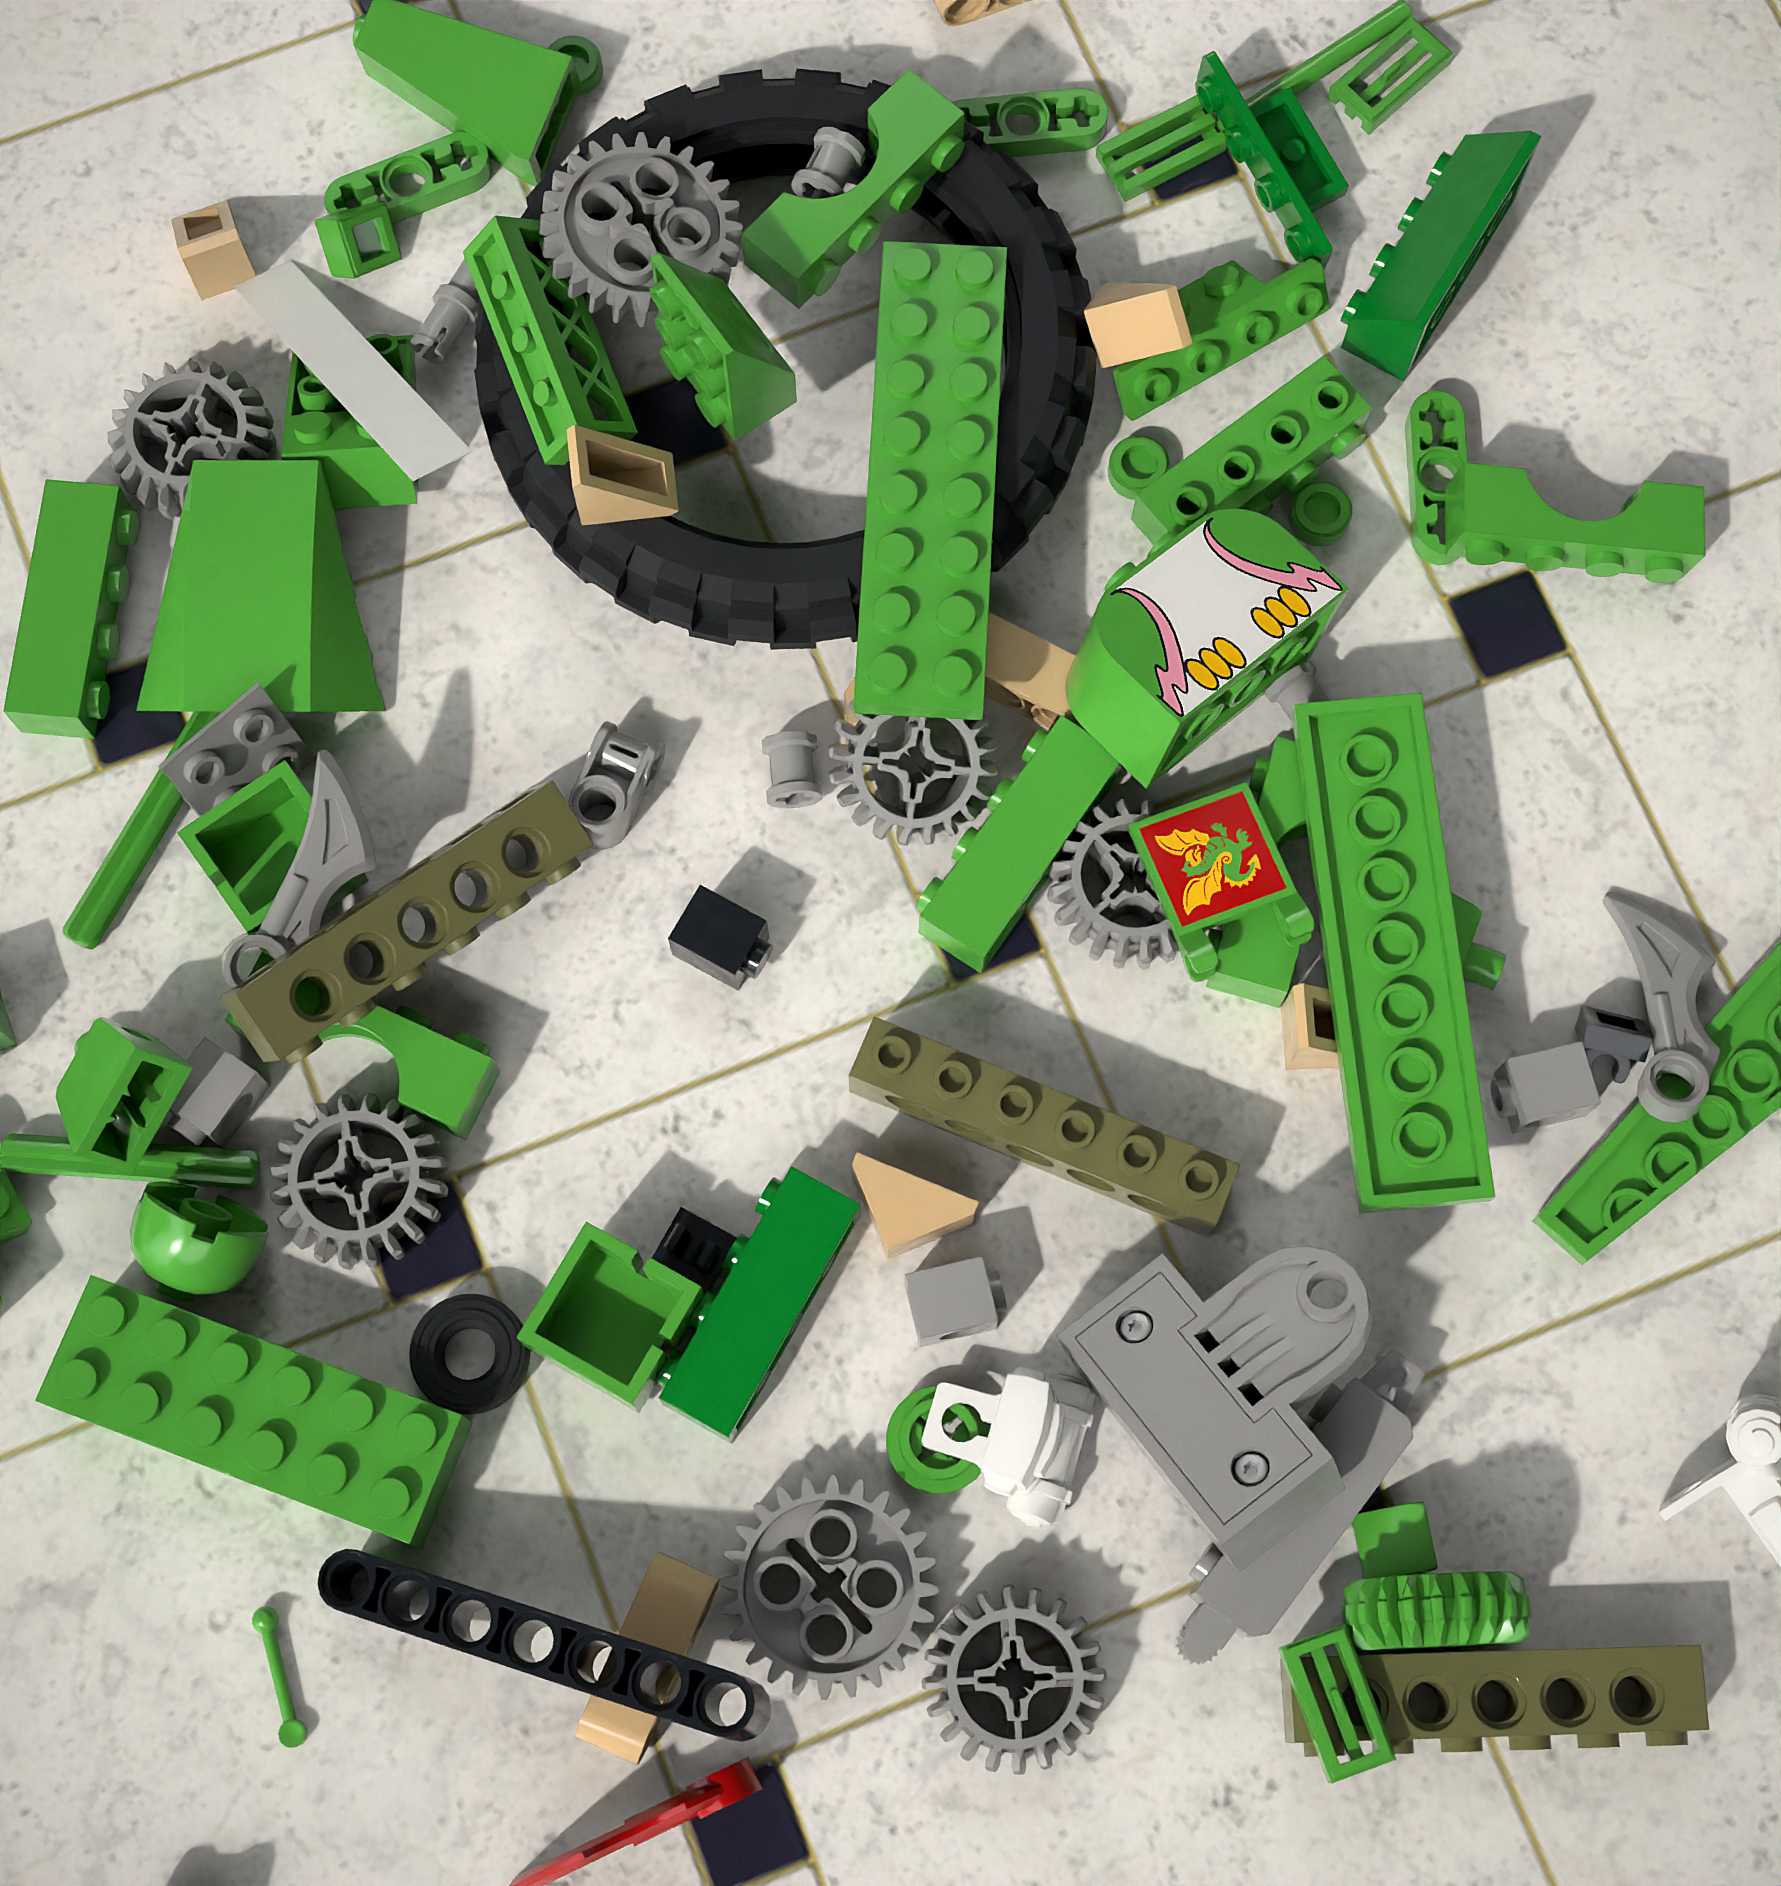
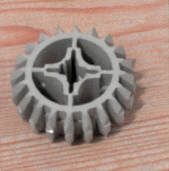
M189 358L184 372L177 373L172 365L165 362L164 377L154 381L153 377L142 373L141 381L145 389L140 393L124 389V400L129 408L112 410V420L117 429L107 432L108 443L114 451L110 454L111 465L117 474H121L120 482L127 493L136 495L141 506L149 511L158 506L162 516L170 521L183 508L193 460H271L267 453L277 450V440L271 431L274 420L269 409L263 406L264 401L260 392L254 389L253 386L248 387L244 377L238 374L237 371L226 376L223 367L215 361L202 372L199 364ZM219 410L230 414L238 421L236 439L226 436L223 430L219 428L220 425L216 419ZM150 443L159 445L163 453H166L164 457L168 465L165 473L149 465L148 451Z
M854 699L848 703L851 712L860 720L856 726L843 720L836 721L834 725L835 731L842 737L850 740L848 744L835 743L829 745L828 755L835 760L847 761V764L833 768L828 772V775L833 784L851 783L841 790L836 798L841 807L851 806L861 801L852 815V820L857 826L860 827L867 824L876 815L872 831L876 838L883 840L890 832L893 824L897 825L896 837L900 845H909L912 839L913 828H919L922 840L926 845L935 842L933 825L941 823L949 836H954L959 832L958 826L951 818L954 814L961 811L971 821L978 817V812L968 802L971 795H974L982 800H989L992 795V791L985 784L978 782V777H992L998 775L999 767L996 763L980 759V756L990 754L998 749V742L994 737L984 736L976 738L991 723L984 713L983 720L945 718L955 726L962 744V756L952 755L947 750L931 746V729L928 726L929 717L909 716V718H905L902 733L897 739L886 743L875 742L874 746L867 745L876 729L885 721L894 717V715L854 713ZM918 741V749L925 758L933 761L927 760L923 768L917 765L919 771L910 774L909 780L908 771L897 760H899L903 752L909 755L907 749L916 746ZM863 765L876 766L878 770L887 771L896 776V791L899 794L897 807L883 802L867 788L863 775ZM953 774L958 775L952 787L941 798L928 805L917 807L918 803H922L924 790L931 781L937 778H952Z
M1122 798L1116 802L1114 818H1110L1107 812L1100 806L1093 808L1090 816L1092 827L1083 821H1079L1072 833L1074 840H1066L1059 852V857L1062 860L1054 861L1048 870V876L1054 881L1059 882L1048 888V901L1055 904H1065L1055 913L1054 920L1058 926H1066L1077 923L1070 933L1069 942L1076 946L1083 943L1088 937L1092 939L1093 943L1089 953V957L1092 960H1099L1105 948L1115 951L1113 965L1117 969L1124 967L1128 953H1136L1137 964L1141 969L1150 967L1152 950L1154 949L1160 958L1167 963L1173 961L1176 955L1174 942L1177 943V940L1148 875L1142 893H1137L1135 886L1133 893L1124 890L1119 894L1124 876L1128 875L1131 882L1132 876L1142 878L1147 874L1139 854L1127 852L1117 843L1133 842L1128 831V824L1151 816L1153 806L1149 799L1142 801L1138 814H1130L1129 805ZM1090 858L1100 867L1098 874L1107 884V889L1102 893L1100 902L1094 907L1088 901L1081 881V871ZM1133 914L1144 919L1149 925L1154 921L1157 924L1134 928L1121 926L1113 923V921L1122 915Z
M367 1093L362 1100L360 1110H357L350 1095L341 1094L338 1100L339 1113L333 1115L324 1103H316L314 1112L320 1120L317 1124L311 1127L301 1118L294 1120L293 1127L302 1136L298 1144L290 1140L279 1141L278 1149L288 1158H291L289 1164L277 1163L270 1167V1174L275 1179L288 1182V1184L271 1191L270 1199L276 1205H290L278 1216L277 1221L279 1225L284 1229H292L299 1226L292 1242L302 1250L316 1242L313 1256L319 1262L327 1263L338 1250L339 1265L343 1269L351 1270L356 1264L359 1251H362L366 1265L373 1269L380 1266L381 1256L379 1248L386 1246L388 1252L396 1260L405 1256L404 1248L399 1242V1239L405 1234H408L418 1244L424 1242L426 1235L416 1225L419 1218L422 1217L430 1222H438L441 1217V1213L434 1206L426 1203L427 1199H440L448 1195V1187L444 1183L429 1178L447 1171L448 1164L444 1157L429 1156L438 1148L440 1141L433 1132L419 1135L423 1130L425 1120L418 1113L411 1114L402 1120L404 1108L396 1099H392L387 1103L380 1113V1100L374 1093ZM362 1133L380 1134L397 1141L403 1146L408 1161L394 1163L391 1158H371L368 1147L363 1143ZM338 1142L339 1155L335 1163L329 1169L314 1173V1180H311L314 1168L320 1157L330 1146ZM358 1161L361 1163V1167L373 1177L363 1181V1192H360L361 1201L358 1199V1195L346 1185L356 1181V1170L359 1169ZM409 1181L407 1191L400 1205L389 1217L380 1222L379 1213L382 1200L389 1193L404 1189V1182ZM325 1199L329 1204L335 1202L347 1203L350 1215L355 1219L357 1230H341L322 1223L316 1215L311 1201Z
M1007 1584L1002 1588V1607H993L991 1596L985 1589L976 1593V1601L982 1612L980 1615L973 1618L968 1608L962 1603H958L953 1607L952 1611L955 1617L964 1626L958 1634L949 1626L942 1623L938 1624L935 1634L951 1645L947 1654L936 1649L926 1650L924 1660L931 1664L943 1665L942 1677L928 1676L923 1678L922 1688L924 1690L943 1688L945 1700L931 1704L927 1707L929 1717L932 1718L950 1711L955 1721L942 1730L940 1737L944 1742H949L963 1730L970 1737L960 1753L964 1760L970 1761L981 1744L990 1748L985 1763L986 1770L996 1772L1000 1766L1002 1752L1012 1753L1011 1766L1015 1775H1023L1026 1771L1025 1752L1034 1751L1037 1763L1041 1769L1046 1770L1053 1766L1052 1757L1046 1747L1048 1744L1055 1741L1059 1749L1067 1756H1071L1076 1752L1074 1742L1065 1734V1731L1071 1725L1083 1734L1090 1735L1092 1733L1094 1725L1088 1719L1078 1715L1081 1705L1092 1709H1101L1104 1706L1105 1700L1097 1694L1085 1693L1086 1681H1103L1107 1678L1104 1668L1097 1667L1085 1670L1083 1658L1097 1654L1101 1651V1646L1098 1641H1090L1080 1647L1077 1646L1073 1636L1083 1631L1087 1626V1621L1084 1617L1080 1616L1074 1619L1065 1628L1057 1621L1066 1609L1067 1602L1062 1598L1056 1599L1046 1614L1038 1610L1042 1599V1590L1032 1587L1027 1595L1026 1607L1016 1606L1015 1587L1012 1584ZM1000 1622V1653L995 1664L981 1670L957 1671L961 1654L970 1639L985 1627ZM1021 1622L1032 1624L1050 1635L1061 1648L1068 1666H1044L1033 1662L1025 1652ZM1010 1642L1014 1644V1659L1018 1660L1020 1671L1031 1672L1032 1675L1046 1674L1049 1676V1680L1032 1682L1030 1689L1022 1687L1025 1696L1017 1699V1717L1014 1715L1013 1699L1009 1697L1008 1688L1003 1686L996 1687V1683L980 1684L977 1681L978 1678L994 1677L997 1668L1002 1671L1006 1670L1002 1662L1011 1658ZM1069 1687L1067 1700L1058 1717L1047 1728L1028 1737V1706L1032 1696L1045 1688ZM958 1692H986L997 1697L1004 1711L1007 1738L993 1735L976 1724L966 1712Z

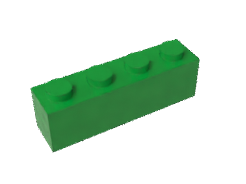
M792 1166L783 1181L773 1177L766 1186L755 1208V1212L763 1215L750 1238L741 1233L735 1240L722 1266L730 1274L718 1295L707 1291L689 1323V1326L697 1329L695 1335L684 1353L676 1348L672 1351L656 1380V1384L664 1388L658 1398L665 1407L731 1444L861 1216L859 1203Z

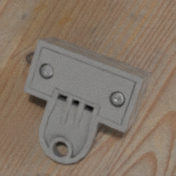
M1308 1245L1281 1248L1257 1260L1205 1302L1202 1301L1162 1253L1056 1335L1077 1371L1237 1573H1240L1346 1489L1333 1456L1295 1412V1410L1338 1378L1354 1363L1365 1350L1372 1328L1368 1292L1356 1270L1334 1252ZM1328 1279L1341 1281L1347 1286L1348 1292L1340 1305L1324 1309L1317 1307L1310 1301L1312 1289L1321 1281Z

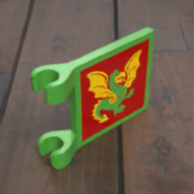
M1247 782L1128 824L1129 834L1177 940L1185 968L1193 982H1201L1212 978L1216 973L1215 967L1218 965L1216 951L1204 931L1273 906L1281 934L1288 946L1296 947L1311 940V932L1315 927L1313 916L1293 884Z

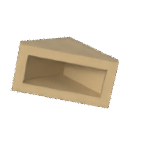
M227 200L171 219L177 249L201 300L233 290L235 285L256 276Z
M1108 282L1098 289L1084 309L1101 369L1182 349L1193 344L1176 285Z
M573 425L566 429L572 488L582 526L671 516L679 511L672 453L578 425Z
M1305 983L1294 985L1281 1007L1286 1070L1339 1068L1329 989Z
M858 1152L855 1155L852 1163V1176L887 1260L973 1224L979 1201Z

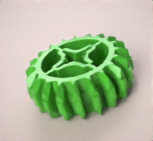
M1510 1571L1386 1576L1352 1581L1343 1588L1345 1606H1342L1343 1624H1346L1354 1648L1359 1651L1520 1643L1529 1636L1528 1617H1531L1529 1596L1525 1594L1524 1578Z

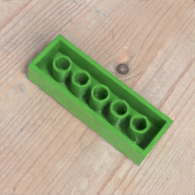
M93 1275L89 1277L35 1399L36 1402L420 1549H423L473 1425L466 1417L451 1410Z

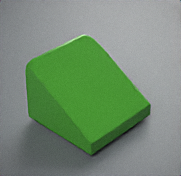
M385 201L355 207L315 220L327 264L334 277L355 279L403 259Z
M1423 1501L1359 1513L1352 1521L1363 1579L1412 1575L1433 1571L1438 1568L1427 1512Z

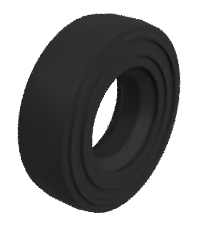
M461 1294L439 1302L422 1317L411 1339L409 1362L416 1384L433 1403L458 1414H480L501 1406L516 1393L528 1371L530 1350L516 1338L523 1324L505 1304L486 1295ZM479 1329L486 1332L494 1342V1362L484 1375L476 1379H460L451 1374L446 1366L444 1358L446 1345L452 1336L461 1330Z

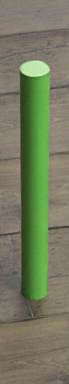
M1404 0L1396 1L1245 100V102L1251 108L1289 87L1295 96L1396 30L1412 16L1410 7ZM1219 118L1216 119V131H1223L1225 134L1226 130Z

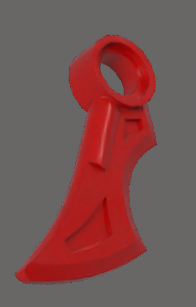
M750 1758L742 1759L686 1786V1791L624 1820V1825L515 1877L509 1886H544L632 1843L634 1846H637L693 1818L699 1817V1819H702L762 1790L763 1788Z

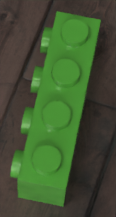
M1323 355L1139 492L1135 498L1131 520L1154 545L1167 532L1174 530L1177 534H1180L1204 515L1217 510L1230 508L1246 509L1267 516L1273 508L1272 501L1287 490L1292 495L1296 494L1302 487L1310 484L1316 478L1320 471L1318 468L1333 455L1338 460L1345 458L1363 442L1366 437L1363 430L1372 407Z

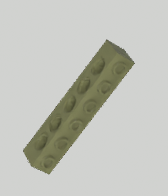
M553 780L532 786L219 997L263 1062L281 1061L285 1058L289 1065L297 1063L322 1046L323 1042L318 1034L339 1021L342 1027L345 1028L372 1012L377 1007L372 1000V997L391 984L396 991L402 990L424 976L429 971L424 961L444 949L447 955H451L476 940L481 935L476 926L495 913L497 918L502 920L524 907L531 901L526 891L545 879L548 885H553L572 874L581 866L576 857L594 844ZM510 839L518 841L525 850L526 861L521 871L514 869L507 860L506 847ZM460 873L469 876L476 888L475 899L470 906L463 904L455 893V881ZM409 907L417 910L424 919V934L418 942L411 940L405 934L402 926L404 913ZM356 943L366 946L373 958L371 972L365 978L355 974L349 963L350 951ZM303 979L313 982L320 993L319 1006L311 1015L302 1012L295 1001V990Z
M875 1016L849 1073V1092L1207 1238H1209L1219 1221L1240 1164Z
M1701 1645L1357 1655L1395 1754L1414 1753L1413 1739H1440L1441 1752L1483 1751L1482 1737L1508 1736L1510 1750L1551 1749L1550 1735L1577 1734L1578 1748L1620 1747L1619 1733L1645 1732L1646 1746L1689 1745L1687 1731L1709 1730ZM1327 1656L1342 1695L1344 1690L1350 1686L1339 1656ZM1300 1657L1337 1756H1345V1748L1311 1658ZM1280 1659L1285 1743H1303L1304 1757H1318L1283 1661ZM1625 1677L1633 1680L1639 1686L1642 1693L1641 1707L1631 1717L1625 1715L1618 1708L1615 1701V1689L1618 1683ZM1557 1679L1564 1681L1570 1686L1575 1698L1572 1712L1564 1719L1556 1717L1549 1710L1546 1703L1547 1689ZM1488 1681L1498 1684L1504 1690L1507 1698L1505 1713L1496 1721L1487 1719L1480 1712L1477 1704L1478 1692ZM1420 1683L1432 1687L1439 1698L1438 1714L1432 1721L1426 1724L1418 1721L1412 1715L1408 1705L1412 1689ZM1364 1723L1359 1726L1353 1725L1358 1741H1371Z

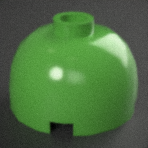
M166 1181L150 1182L146 1185L134 1211L130 1238L132 1251L141 1268L150 1277L157 1280L156 1289L169 1298L184 1302L193 1301L195 1295L210 1296L234 1289L249 1275L263 1251L269 1232H266L268 1229L267 1222L252 1210L224 1196L218 1195L215 1205L204 1200L195 1199L194 1195L197 1187Z

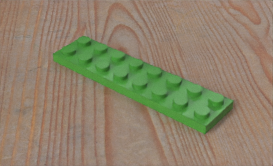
M883 241L853 702L854 713L983 720L1007 247Z
M1422 692L1294 704L1291 712L1358 1212L1363 1214L1492 1201L1496 1196Z

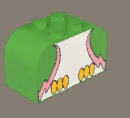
M1237 508L1221 509L1208 513L1180 534H1177L1174 530L1167 532L1154 544L1144 561L1137 566L1132 562L1124 564L1109 579L1105 586V592L1089 622V626L1067 674L1065 690L1070 710L1081 726L1147 789L1263 696L1266 689L1277 678L1309 659L1348 593L1349 588L1294 536L1273 519L1258 512Z

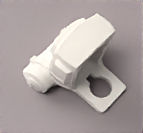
M1018 1367L1012 1374H1007L1003 1391L998 1395H990L942 1382L938 1384L923 1433L922 1444L928 1449L960 1458L979 1466L984 1476V1487L995 1493L1008 1496L1006 1508L1014 1517L1025 1522L1026 1526L1039 1528L1041 1526L1058 1525L1061 1522L1066 1504L1070 1505L1073 1494L1069 1490L1086 1429L1092 1427L1094 1415L1091 1412L1095 1394L1090 1392V1388L1082 1384L1081 1380L1073 1376L1051 1375L1046 1377L1043 1372ZM959 1403L974 1407L980 1414L983 1422L992 1424L988 1438L977 1435L967 1442H956L950 1439L942 1427V1419L946 1410Z
M1753 1394L1739 1399L1729 1411L1726 1439L1732 1456L1660 1505L1659 1514L1666 1521L1712 1490L1723 1486L1781 1566V1399L1775 1395Z

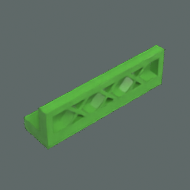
M495 215L465 248L463 255L545 465H565L570 460L566 429L573 425L630 441L638 431L583 294L571 299L568 296L571 276L563 279H554L552 276L555 258H545L547 263L545 265L527 250L524 241L538 242L543 251V241L546 236L539 234L540 220ZM544 288L563 303L567 318L548 303ZM565 341L584 356L589 368L588 371L569 356ZM587 395L605 409L609 421L594 419L586 399Z

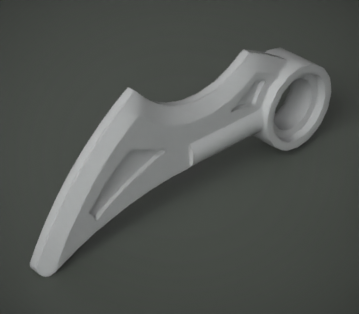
M320 750L317 753L313 795L301 843L258 932L243 933L233 939L224 950L221 960L222 974L231 988L243 981L237 973L236 965L238 958L245 950L253 947L264 948L276 959L320 929L323 911L331 896L340 886L353 877L377 869L372 838L360 802L346 775L327 750Z
M1607 892L1604 896L1603 904L1623 934L1636 963L1643 986L1650 1032L1653 1038L1654 1056L1648 1061L1638 1081L1637 1096L1641 1106L1651 1116L1661 1121L1672 1123L1686 1121L1695 1115L1709 1090V1079L1721 1051L1703 1029L1697 1015L1695 1002L1699 983L1704 975L1715 965L1716 960L1693 938L1664 917L1628 898L1613 892ZM1662 1074H1676L1688 1083L1691 1090L1690 1095L1683 1099L1669 1098L1658 1089L1656 1078Z

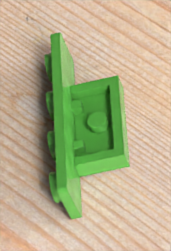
M1310 258L1268 283L1263 284L1238 263L1231 260L1224 265L1210 269L1204 276L1179 289L1178 294L1193 344L1182 349L1126 362L1116 367L1113 371V377L1123 414L1131 421H1134L1327 312L1330 308L1322 264L1314 258Z

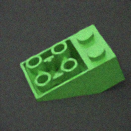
M659 252L650 257L654 285L649 288V291L659 309V316L654 321L664 341V345L659 348L660 355L669 371L677 380L680 381L687 377L698 392L695 395L696 403L704 417L713 427L716 428L722 424L736 442L797 402L795 373L722 279Z
M377 334L365 338L416 391L415 350L410 345L413 335L392 336ZM292 351L281 447L282 460L321 461L334 510L417 504L419 479L412 481Z

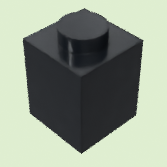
M699 885L668 937L673 956L737 991L747 975L754 979L758 977L773 949V945L767 942L769 939L767 920L702 885Z

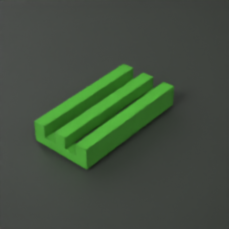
M1411 16L1332 84L1327 98L1335 105L1341 101L1346 106L1344 113L1352 120L1356 116L1362 120L1361 128L1370 135L1450 64L1453 52ZM1414 38L1419 42L1385 70L1379 78L1359 95L1353 91L1354 88L1409 40ZM1429 52L1432 54V56L1427 61H1425L1419 68H1417L1410 76H1408L1402 83H1400L1378 104H1376L1373 108L1370 106V104L1373 101H1375L1381 94H1383L1389 87H1391L1397 80H1399L1405 73H1407Z
M1195 95L1097 145L1095 157L1123 200L1127 202L1226 151L1227 144L1223 131H1216L1215 119L1211 114L1204 113L1203 106L1198 96ZM1200 135L1204 139L1129 179L1124 175L1149 161L1154 162L1166 156L1172 149Z
M1346 1624L1278 1647L1328 1783L1332 1784L1397 1760ZM1333 1643L1375 1750L1366 1755L1363 1754L1323 1648ZM1306 1653L1310 1655L1349 1761L1340 1764L1299 1657L1300 1655Z

